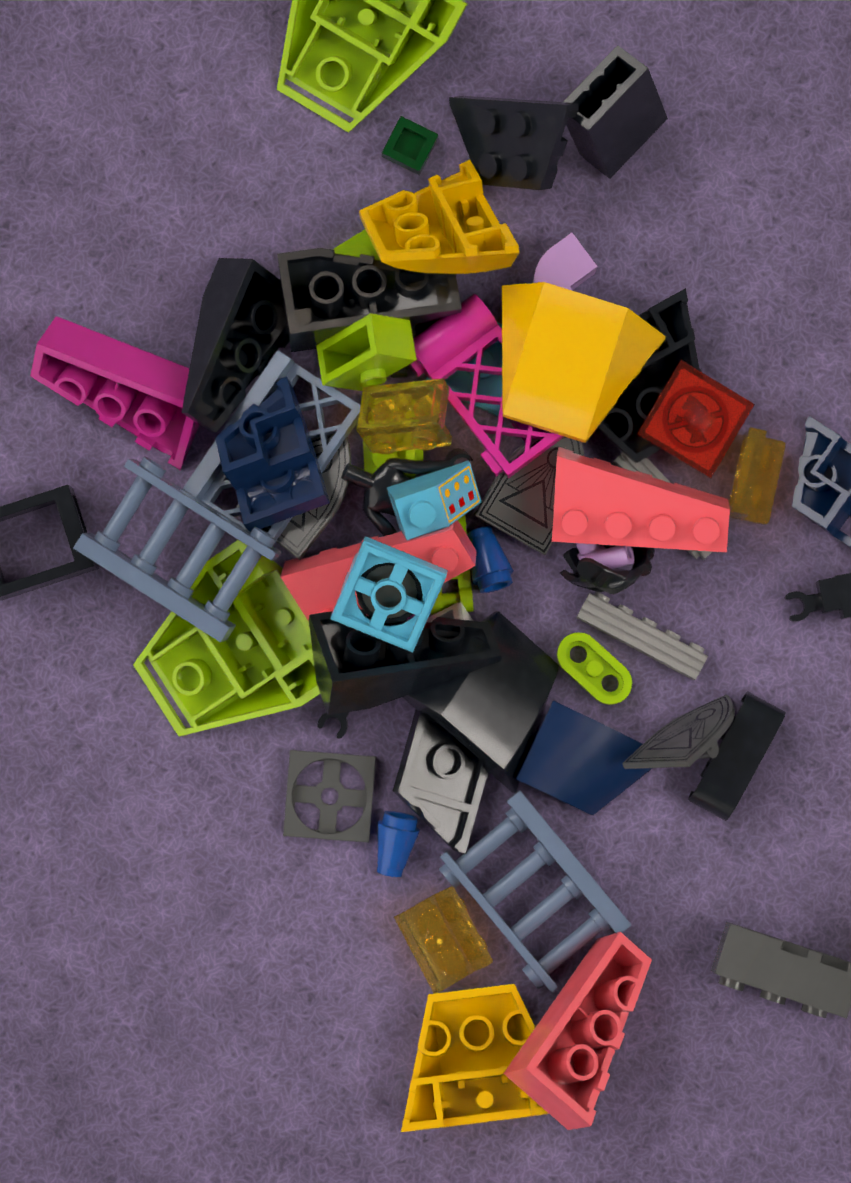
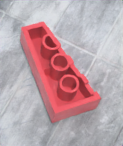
M558 447L552 542L727 552L730 516L728 499L681 484H672L653 478L652 475L630 471L611 465L610 462L573 453L571 450Z
M458 520L449 527L410 540H406L402 531L383 537H371V539L448 570L444 583L471 569L476 564V549ZM362 542L340 549L335 547L320 551L318 555L301 560L295 558L285 561L280 577L308 621L311 614L333 611L347 572H349L353 558L358 553ZM355 590L357 605H358V607H359L360 609H362L361 606H360L359 603H358V598H357V594H356V590Z
M622 932L607 935L595 941L503 1073L567 1130L590 1127L597 1112L594 1110L600 1092L604 1091L610 1076L607 1072L615 1050L620 1049L625 1033L622 1031L628 1014L634 1011L652 959Z

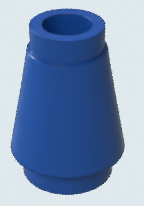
M481 527L470 531L467 536L476 549V564L471 568L473 584L478 585L480 593L498 591L513 583L511 574L514 570L496 536L493 534L492 528Z
M398 811L384 812L383 820L378 821V873L390 877H402L403 869L420 832V829L417 827V817Z

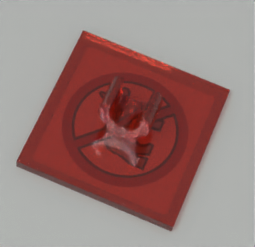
M680 360L637 435L705 476L712 478L755 404Z

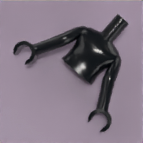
M460 448L449 451L445 460L389 458L373 474L348 463L342 472L341 478L365 489L363 511L383 536L397 533L393 525L381 514L385 513L396 517L387 487L414 479L405 473H432L453 466L454 462L459 458H466L469 461H473V459L464 449Z

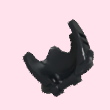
M600 545L606 549L615 547V545ZM576 547L563 554L573 573H569L567 570L559 573L574 585L596 592L605 591L614 595L634 584L640 576H647L651 573L652 564L650 560L653 559L655 550L654 548L631 547L634 554V563L631 570H624L618 568L611 569L591 558L579 560L577 556L579 550Z

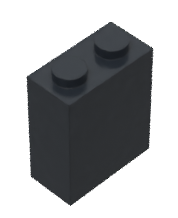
M618 45L563 101L578 103L576 117L568 118L566 126L579 154L609 179L668 119L649 68Z

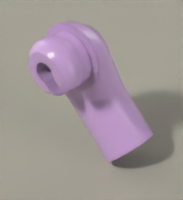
M576 543V547L579 550V554H577L579 560L591 558L611 569L634 563V554L631 546H615L606 549L599 544Z

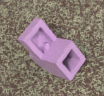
M570 233L547 250L541 257L535 270L533 283L546 282L573 291V289L595 274L597 265L575 235Z

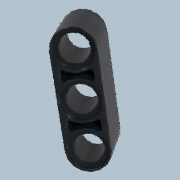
M749 691L743 696L741 700L743 704L737 715L734 716L731 725L720 738L722 742L719 746L717 757L709 758L700 775L702 777L695 791H691L688 798L690 802L725 821L729 819L739 803L786 714L785 711Z

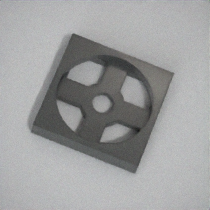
M290 750L283 836L369 843L376 757ZM324 761L322 782L318 783L317 786L296 785L297 777L302 770L313 762ZM341 763H348L359 772L364 780L365 790L344 788L340 783ZM334 788L338 792L336 803L332 805L324 803L321 798L323 790ZM295 802L313 803L320 810L319 830L309 828L300 820L295 811ZM343 806L363 807L361 818L351 828L343 832L336 831L337 811L342 809Z

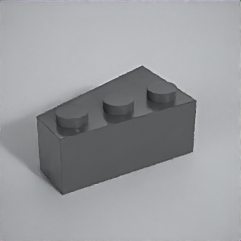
M726 921L711 968L713 973L720 975L719 984L739 991H743L746 984L761 989L759 997L785 1005L786 998L802 1003L801 1010L822 1018H826L829 1012L847 1019L851 1008L850 961Z

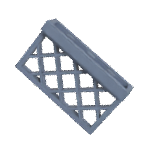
M277 350L223 430L230 424L237 422L243 412L253 403L259 406L277 390L276 383L281 378L287 376L292 387L301 378L312 385L314 401L302 403L299 406L301 412L316 409L319 430L310 431L309 435L311 439L321 437L323 452L317 460L322 473L366 409L335 388L322 386L321 379L297 365L291 358ZM319 390L329 397L321 399ZM340 403L351 410L341 425L326 428L322 407ZM334 434L328 443L327 435ZM215 440L183 489L246 529L242 522L234 518V516L241 515L240 507L224 511L213 504L223 489L233 487L223 473ZM292 517L273 524L267 533L277 540Z

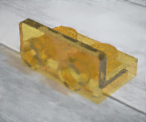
M444 378L363 387L357 432L372 453L391 454L395 451L413 449L432 450L435 447L450 446L452 435L445 425L450 388Z
M750 427L743 435L729 499V517L766 525L769 523L786 444L780 440L766 438L767 431Z
M453 886L425 898L394 916L434 994L447 989L469 974L487 967L493 962L487 950L485 940L479 935L467 912L464 901L459 897Z

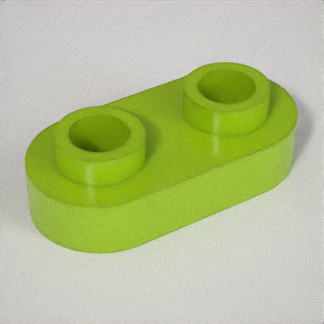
M577 632L566 636L560 642L557 648L558 664L595 700L602 704L614 705L627 698L632 689V678L629 671L593 637ZM579 646L585 650L586 658L583 662L576 663L572 661L570 651L573 647ZM607 675L614 676L618 681L616 690L608 692L602 687V679Z

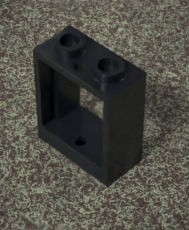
M70 485L61 486L0 506L1 522L56 504L74 558L73 562L9 583L5 582L0 567L1 601L99 569L97 563L73 548L81 534L87 533L74 489Z

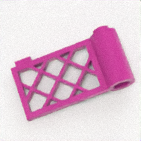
M473 294L461 303V313L440 318L413 338L417 361L409 364V367L418 377L425 373L433 381L486 449V451L480 454L481 458L495 476L504 472L509 479L564 438V436L552 432L533 431L534 427L528 425V430L503 428L502 397L477 395L480 373L502 376L501 367L481 365L484 350L497 341L502 345V328L498 325L484 302L476 294ZM477 356L476 364H467ZM458 370L474 372L471 394L453 392L444 380ZM460 400L470 401L469 411ZM476 402L500 405L497 427L479 425L474 419ZM486 433L496 434L495 444ZM502 435L526 438L524 453L509 464L500 452ZM532 439L541 440L531 447Z

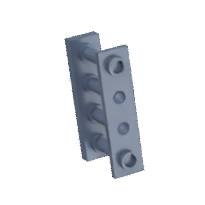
M145 456L141 462L137 459H128L124 467L137 475L103 532L98 530L96 535L93 533H82L73 548L217 641L223 642L227 640L236 627L234 623L227 620L230 616L228 609L261 556L263 555L271 561L279 558L282 552L273 547L277 540L257 527H254L251 532L163 477L166 469ZM154 485L174 498L140 555L134 554L133 558H130L118 550L121 545L118 539L149 489ZM190 508L211 523L176 578L171 577L168 582L154 573L157 569L155 562ZM227 532L248 546L213 602L208 600L206 605L191 597L194 591L191 586L224 533Z
M518 790L506 800L511 807L505 813L507 818L457 860L454 861L449 853L445 851L440 855L445 864L439 870L455 889L460 884L466 888L528 964L522 970L536 988L539 989L545 984L553 992L558 986L550 977V973L599 932L603 931L606 933L612 929L615 933H623L631 926V923L523 793ZM528 828L539 841L533 846L535 851L482 894L466 874L518 830L523 833ZM556 862L566 873V876L560 880L563 884L512 927H509L494 907L545 864L550 867ZM584 895L594 907L588 913L590 918L537 961L521 941L573 897L578 900Z

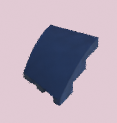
M287 376L281 378L276 383L277 390L259 406L253 403L243 412L237 422L230 424L215 438L223 473L236 490L243 524L250 532L254 527L262 529L330 503L304 417Z
M809 416L805 422L806 436L803 455L799 459V480L795 486L792 507L851 548V537L840 531L847 519L851 517V444L845 441L841 435Z
M553 700L516 780L593 816L652 768L624 769L622 763L642 746V743Z

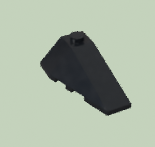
M325 248L277 254L291 352L317 349L316 345L370 313L410 320L412 326L462 312L456 274L408 271L394 268L379 260H374V256L360 254V257L335 254V250Z
M219 258L202 297L181 413L210 432L217 433L246 397L245 389L257 375L260 376L268 365L269 359L278 348H285L289 343L281 281L253 259Z
M333 611L309 615L316 683L327 715L371 709L498 663L502 659L501 651L489 622L437 617L432 622H426L412 653L330 619ZM405 619L404 621L395 622V623H390V624H389V623H384V625L391 626V625L403 624V623H405V622L408 621V620Z

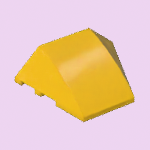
M470 159L459 164L460 172L441 180L439 175L428 178L429 186L415 193L402 190L359 210L360 219L381 262L403 270L421 273L469 274L503 269L512 266L519 255V245L507 224H500L483 194L482 180Z
M546 282L502 285L503 417L586 443L617 403L624 390L641 372L642 367L651 355L665 341L666 336L627 307Z
M515 984L428 994L401 1132L549 1114L503 1074L535 1029V1025Z

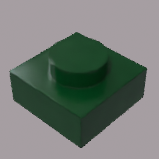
M400 116L382 151V157L420 176L438 140V134Z

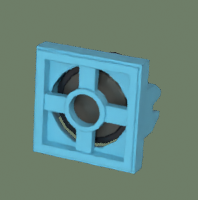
M365 536L358 553L353 558L350 570L347 572L341 593L330 619L413 653L446 579L448 570ZM355 590H356V594H357V598H358V603H359V605L361 606V608L363 609V611H364L368 616L371 617V620H370L369 618H367L366 616H364V614L362 613V611H361L360 608L358 607V605H357V600H356V595H355ZM414 614L413 618L409 619L408 621H406V622L403 623V624H397V625H391V626L384 625V623H389V624H390V623H395V622L404 621L405 619H407L408 617H410V616H412V615Z

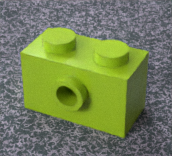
M371 313L316 345L322 386L363 391L370 386L385 383L388 376L417 361L410 320Z

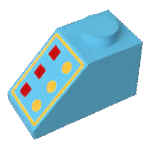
M469 460L387 487L398 526L406 540L449 527L482 502Z

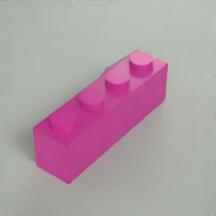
M56 316L37 343L30 376L75 405L79 406L84 403L91 407L100 416L98 419L110 427H113L116 423L137 436L135 442L150 451L153 446L157 450L171 455L168 463L181 471L199 427L198 423L181 413L189 368Z

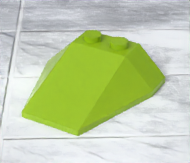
M292 0L277 90L349 133L448 42L468 3L464 0ZM286 79L352 117L354 120L348 122L286 85Z
M236 540L209 559L191 586L194 590L191 597L206 605L208 600L213 602L248 545L240 540ZM262 555L228 609L230 616L227 620L234 623L236 627L227 640L223 642L217 641L171 611L133 664L179 737L301 707L320 695L316 683L309 621L280 576L283 568L275 561H271ZM147 658L191 727L185 728L144 662Z

